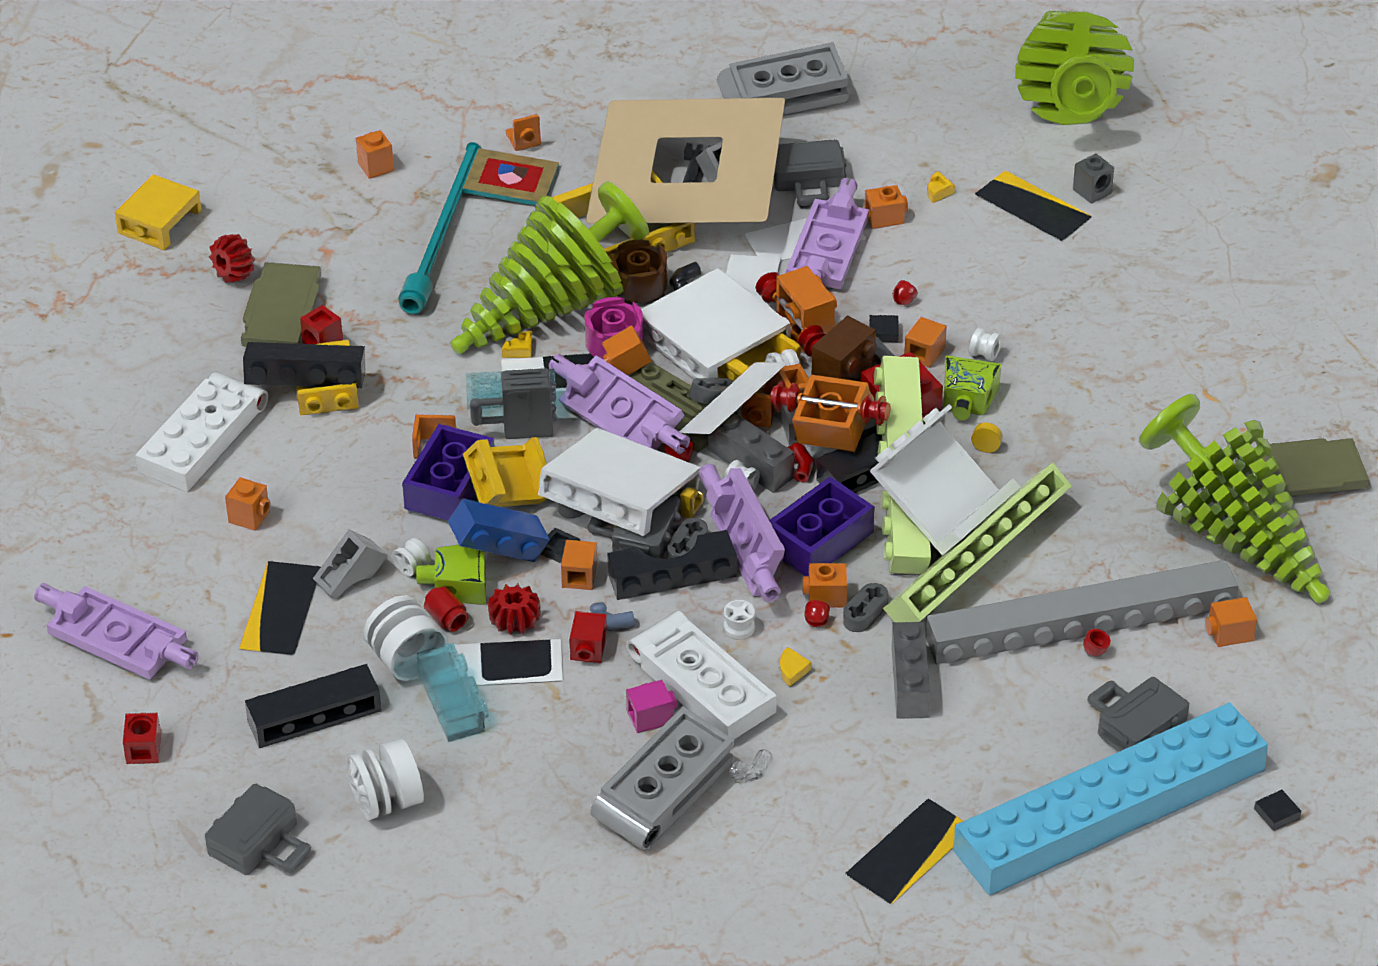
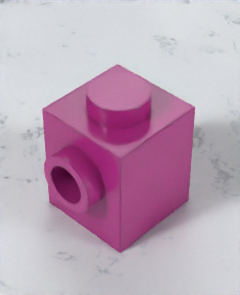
M663 680L626 689V710L637 733L662 727L673 716V710L677 709L676 697L672 690H667Z

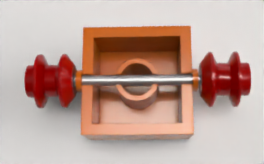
M808 266L781 275L777 272H769L762 275L757 281L756 292L762 296V300L765 303H776V312L790 322V327L792 328L791 339L800 345L803 354L812 357V346L836 326L835 309L837 308V301L834 294L828 292L821 278L815 275Z
M811 375L803 393H801L797 383H792L790 388H786L784 381H780L771 391V403L774 404L777 411H780L783 406H787L790 413L795 411L792 422L797 441L800 444L855 452L864 427L870 422L871 418L875 419L878 426H881L884 420L887 421L890 416L891 406L887 402L886 397L881 396L878 401H875L873 395L870 394L869 386L866 382Z

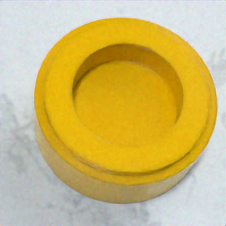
M988 422L978 424L971 436L973 446L977 450L986 453L998 450L1003 439L1002 431L996 425Z

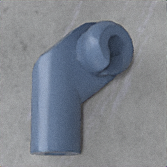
M603 602L593 603L590 606L591 613L607 614V630L611 631L635 626V618L632 611L611 614L607 612V606Z

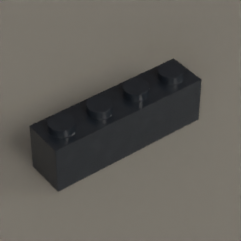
M248 342L243 356L244 384L325 387L356 383L357 388L362 389L366 373L365 346Z
M875 432L860 439L855 452L837 449L817 458L816 480L820 484L828 477H832L854 493L879 483L870 470L879 463L875 458L878 456L879 441H882V434Z
M363 664L245 700L247 722L258 747L263 748L381 712L380 691L368 665Z

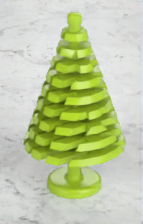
M1085 11L1045 12L1021 46L1017 57L1018 63L1015 65V79H1022L1021 84L1017 86L1024 101L1039 102L1037 105L1040 107L1033 106L1030 109L1043 119L1063 125L1089 123L1103 117L1101 113L1107 108L1114 109L1124 98L1121 94H1116L1117 89L1128 90L1133 78L1130 74H1124V72H1134V58L1126 55L1123 51L1133 50L1127 37L1113 29L1119 28L1117 25L1105 17Z
M606 181L598 188V198L607 214L590 228H587L563 204L557 203L553 197L547 195L544 197L542 195L536 203L535 211L533 210L526 219V227L524 225L518 232L517 242H512L508 248V257H503L498 264L499 273L493 272L490 277L489 284L491 289L484 287L479 297L482 305L475 302L470 309L476 323L469 318L464 319L461 324L463 333L457 335L450 342L452 349L458 354H463L469 349L471 344L479 348L487 345L488 342L484 334L498 341L505 337L502 328L508 334L514 335L522 332L520 324L525 328H532L538 326V320H541L543 323L554 320L556 315L561 317L572 313L571 311L574 309L578 311L589 306V303L593 304L606 297L621 295L623 292V286L620 283L622 282L618 271L610 263L612 262L599 242L617 227L635 240H641L649 235L648 225L632 200L616 185Z
M1195 394L1185 395L1163 409L1144 428L1139 436V443L1143 448L1152 450L1173 439L1190 458L1186 465L1192 476L1186 480L1178 472L1168 483L1174 492L1167 497L1162 491L1157 500L1156 510L1165 515L1173 516V520L1180 524L1189 525V529L1199 535L1206 530L1209 533L1206 536L1207 540L1214 544L1223 543V549L1232 554L1241 552L1240 559L1247 563H1255L1254 561L1260 556L1265 558L1256 565L1257 569L1268 573L1272 569L1276 570L1280 567L1277 573L1274 574V579L1281 583H1286L1297 576L1290 586L1291 589L1298 593L1307 590L1310 593V597L1317 604L1326 601L1331 592L1325 584L1318 580L1323 573L1320 565L1317 563L1308 569L1306 568L1315 558V553L1311 545L1301 549L1303 547L1302 544L1308 540L1305 529L1302 527L1296 533L1290 532L1295 526L1298 527L1300 517L1297 510H1290L1293 500L1290 492H1283L1286 486L1283 475L1281 473L1278 476L1273 475L1279 468L1274 456H1271L1266 462L1262 459L1266 455L1270 457L1271 446L1268 439L1263 438L1264 429L1261 422L1256 420L1244 422L1247 431L1243 434L1236 427L1224 433L1223 437L1228 446L1222 450L1215 440L1207 447H1204L1187 428L1200 410V400ZM1253 442L1257 444L1255 448L1251 446ZM1201 488L1202 491L1198 494L1196 491ZM1272 499L1274 502L1269 505L1268 501ZM1211 502H1213L1214 505L1212 507H1209L1208 505ZM1182 503L1184 507L1179 511L1176 507ZM1285 513L1286 516L1283 519H1281L1280 515ZM1225 516L1226 519L1221 521L1220 518ZM1194 517L1196 521L1191 525L1188 524L1187 521ZM1237 529L1239 532L1233 535L1232 532ZM1249 542L1251 546H1249L1246 550L1245 548H1242Z

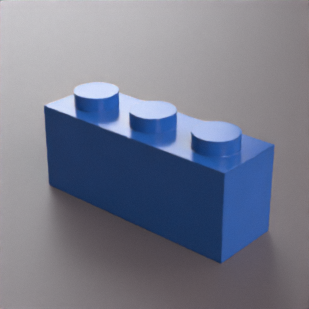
M462 499L448 520L459 546L535 562L550 541L537 515L472 500Z

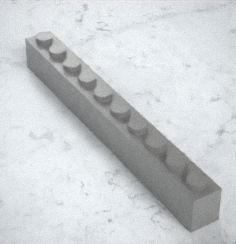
M1225 559L926 616L925 637L936 664L954 662L966 658L1086 636L1087 632L1091 629H1101L1108 632L1210 612L1211 603L1237 599L1239 585Z

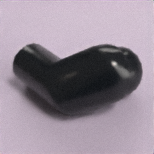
M695 261L673 272L669 284L673 286L674 291L687 285L686 280L701 274L699 264Z

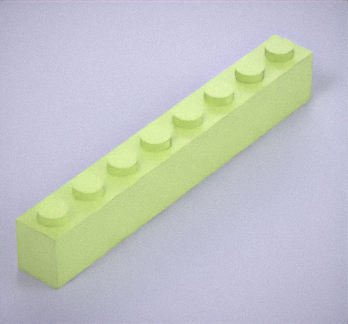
M883 356L880 367L875 368L874 385H879V392L876 393L875 401H878L881 396H885L891 406L888 420H884L881 426L877 425V434H882V441H879L878 455L888 446L894 450L891 444L904 433L910 437L907 431L920 420L922 421L919 358ZM886 490L882 491L881 509H886V516L883 517L882 534L887 535L888 541L884 543L883 558L884 561H889V573L921 575L928 569L931 560L930 541Z
M1054 463L1042 469L883 608L894 622H920L1071 488L1072 485Z

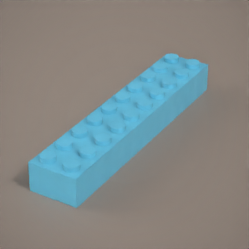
M1229 702L956 824L953 851L989 896L1264 771L1268 743Z

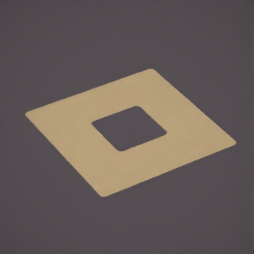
M726 98L611 101L608 106L586 222L595 224L607 214L598 198V188L606 181L616 185L632 200L646 223L766 221L769 212L785 99ZM721 137L723 142L717 179L714 182L652 183L650 178L658 139Z

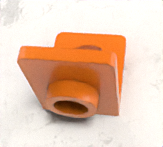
M538 114L513 120V128L506 129V136L515 151L541 145L540 117Z
M753 394L742 404V418L754 426L771 428L774 412L771 396Z
M415 414L412 434L414 458L419 456L421 439H429L438 424L456 428V417L454 415Z

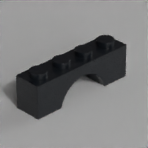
M727 530L697 535L696 543L689 552L671 559L651 557L642 552L638 547L607 553L608 576L617 600L737 577V554Z

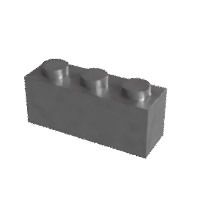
M735 412L711 434H708V450L729 464L734 460H739L744 463L746 468L753 467L759 470L760 478L758 483L770 492H776L794 478V452Z
M893 622L891 649L896 719L929 718L930 687L924 622Z

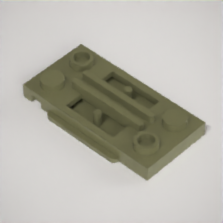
M264 263L260 278L254 281L243 315L245 333L242 332L241 335L242 346L246 347L248 342L301 344L300 318L311 312L314 308L322 275L321 266Z
M653 362L641 367L629 376L682 410L685 416L674 428L677 431L683 429L709 405L690 398V384ZM682 433L690 438V442H694V450L698 453L708 446V434Z
M1319 438L1270 444V457L1266 455L1262 458L1266 462L1271 456L1275 457L1279 468L1273 475L1278 476L1280 473L1283 475L1286 483L1283 492H1290L1291 496L1368 488L1369 478L1353 438L1330 441Z

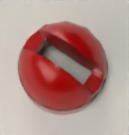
M900 280L892 293L893 300L898 305H909L918 295L917 289L905 280Z
M819 600L807 602L804 612L806 622L813 627H822L826 624L830 614V606Z
M1091 629L1084 638V650L1090 656H1101L1107 651L1111 639L1105 631Z

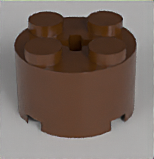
M641 239L625 241L618 245V250L615 253L612 251L610 255L612 262L610 263L618 271L622 281L620 283L623 286V292L618 296L619 298H624L625 303L632 305L633 302L657 301L665 296L668 286L667 253L660 245H658V248L650 245V241Z

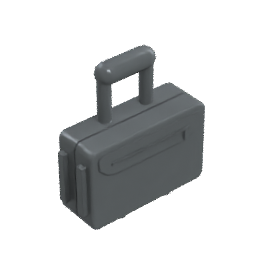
M838 140L779 144L774 172L775 189L777 191L795 190L796 202L802 207L812 206L815 199L828 200L827 187L840 186L841 180L846 178V160L843 146L840 147ZM820 188L821 194L803 195L802 189Z
M547 368L502 371V397L473 398L470 401L471 423L474 426L504 423L505 439L551 437L553 435L552 423L557 420V415L554 413L556 405L552 403L556 400V395L553 393L556 387L553 383H550V371ZM503 405V416L482 417V406Z
M671 495L652 511L650 532L645 536L616 526L615 529L601 527L603 520L593 516L587 529L590 533L611 536L612 552L638 547L645 554L662 559L665 551H667L669 541L680 526L681 497Z
M1150 677L1129 693L1118 686L1115 681L1111 680L1089 694L1087 698L1090 705L1095 706L1101 711L1098 735L1119 752L1187 722L1190 705L1186 699L1156 677ZM1113 693L1121 697L1109 707L1102 702Z
M259 784L251 785L241 797H237L234 800V804L220 818L214 820L213 826L205 833L208 855L244 875L251 874L263 860L277 866L286 873H291L311 852V846L288 834L297 825L294 803L290 799ZM282 840L296 847L285 861L270 854Z

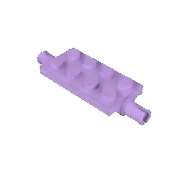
M843 178L838 191L826 201L814 200L787 266L786 273L808 266L815 275L821 278L824 286L836 289L842 288L869 218V209L859 208L853 201L854 193L858 187L855 180L851 179L849 185L846 186L848 178Z
M561 354L554 356V359L558 360L559 363L554 360L550 361L549 370L566 379V391L559 398L561 404L595 427L657 450L662 442L674 449L678 454L685 451L680 447V444L686 448L689 446L690 438L674 429L685 416L681 409L597 355L589 364L575 365Z
M713 464L702 466L698 477L707 490L706 497L713 508L710 515L719 531H728L737 554V567L753 597H762L766 602L775 601L779 597L778 593H781V589L774 579V574L780 561L783 559L785 549L771 522L768 520L761 503L758 501L741 468H730L727 477L721 479Z
M42 583L35 591V601L46 604L56 611L54 618L47 624L48 634L150 680L169 660L188 670H191L193 668L192 665L195 666L198 661L199 653L197 651L182 646L187 641L186 631L84 586L78 593L70 591L64 593L46 583Z

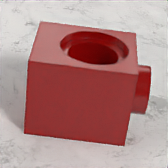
M323 304L300 318L303 344L343 340L341 318Z
M575 611L569 637L570 660L602 663L607 640V614Z
M158 713L125 714L122 743L126 764L159 763L161 728Z

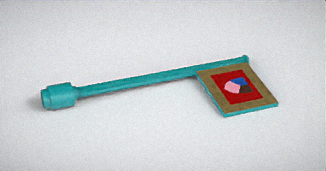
M476 142L468 143L465 156L417 273H411L406 277L398 297L400 308L408 314H417L425 308L433 289V283L429 275L462 193L536 206L542 195L544 197L545 195L548 196L559 168V162L481 149V146Z

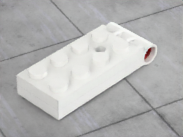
M212 373L209 379H204L135 455L138 472L188 492L254 417L264 410L268 402V392L255 386L244 384V382L224 374Z
M680 611L672 613L626 643L628 653L634 661L641 663L643 671L655 681L663 680L667 690H672L676 699L681 704L733 739L741 736L776 713L777 695L692 624Z

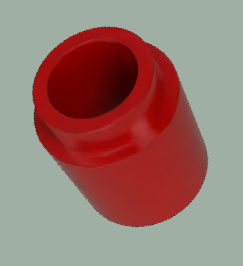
M447 587L433 588L426 594L424 609L443 629L454 632L466 624L469 615L466 612L465 605Z

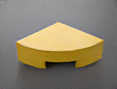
M939 171L930 177L927 195L932 203L955 193V185Z
M532 331L520 332L517 334L518 337L509 342L507 340L502 347V358H531Z
M687 487L680 494L681 516L689 519L695 515L704 502L702 492L692 487Z
M787 647L780 657V671L783 681L791 687L811 670V661L790 647Z

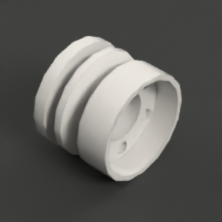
M407 595L396 596L383 602L369 616L363 630L364 640L377 656L381 658L382 662L396 679L403 681L415 680L428 674L442 660L448 647L446 634L414 597Z
M403 738L381 744L379 746V761L370 748L363 750L362 758L358 753L347 756L350 787L356 802L368 820L378 818L379 810L383 815L391 813V797L400 809L422 803L424 800L423 786L416 762Z

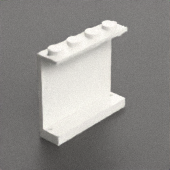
M718 268L641 309L643 313V339L694 379L718 378L717 368L779 333L791 339L792 328L790 327V322L785 317L779 315L767 303H763L751 291L743 288L731 276L726 275Z
M950 404L940 412L937 408L933 409L922 419L926 424H923L920 420L907 431L910 437L904 433L891 444L894 450L888 446L875 458L879 463L870 470L872 475L942 556L1021 488L1012 478L1001 489H998L940 421L948 415L947 412L952 408Z
M595 428L541 468L538 495L645 536L650 532L652 511L679 489L684 491L687 487H692L698 490V473L701 467L605 430Z

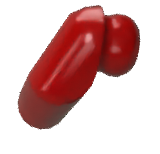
M793 443L792 446L787 448L794 452V461L798 463L794 478L798 482L804 483L809 479L814 459L803 444Z

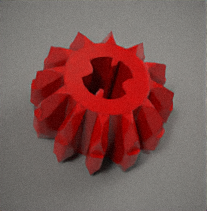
M239 234L218 237L217 240H214V244L210 246L212 254L209 256V259L213 262L212 268L216 269L217 277H222L225 283L242 281L250 276V272L255 270L253 262L256 259L252 256V248L248 247L247 239H242Z
M519 583L515 587L505 584L503 590L495 589L493 596L489 597L488 602L489 620L492 625H496L498 632L507 630L510 635L514 631L524 634L525 628L534 629L535 623L541 615L538 594L533 593L530 586L521 588Z

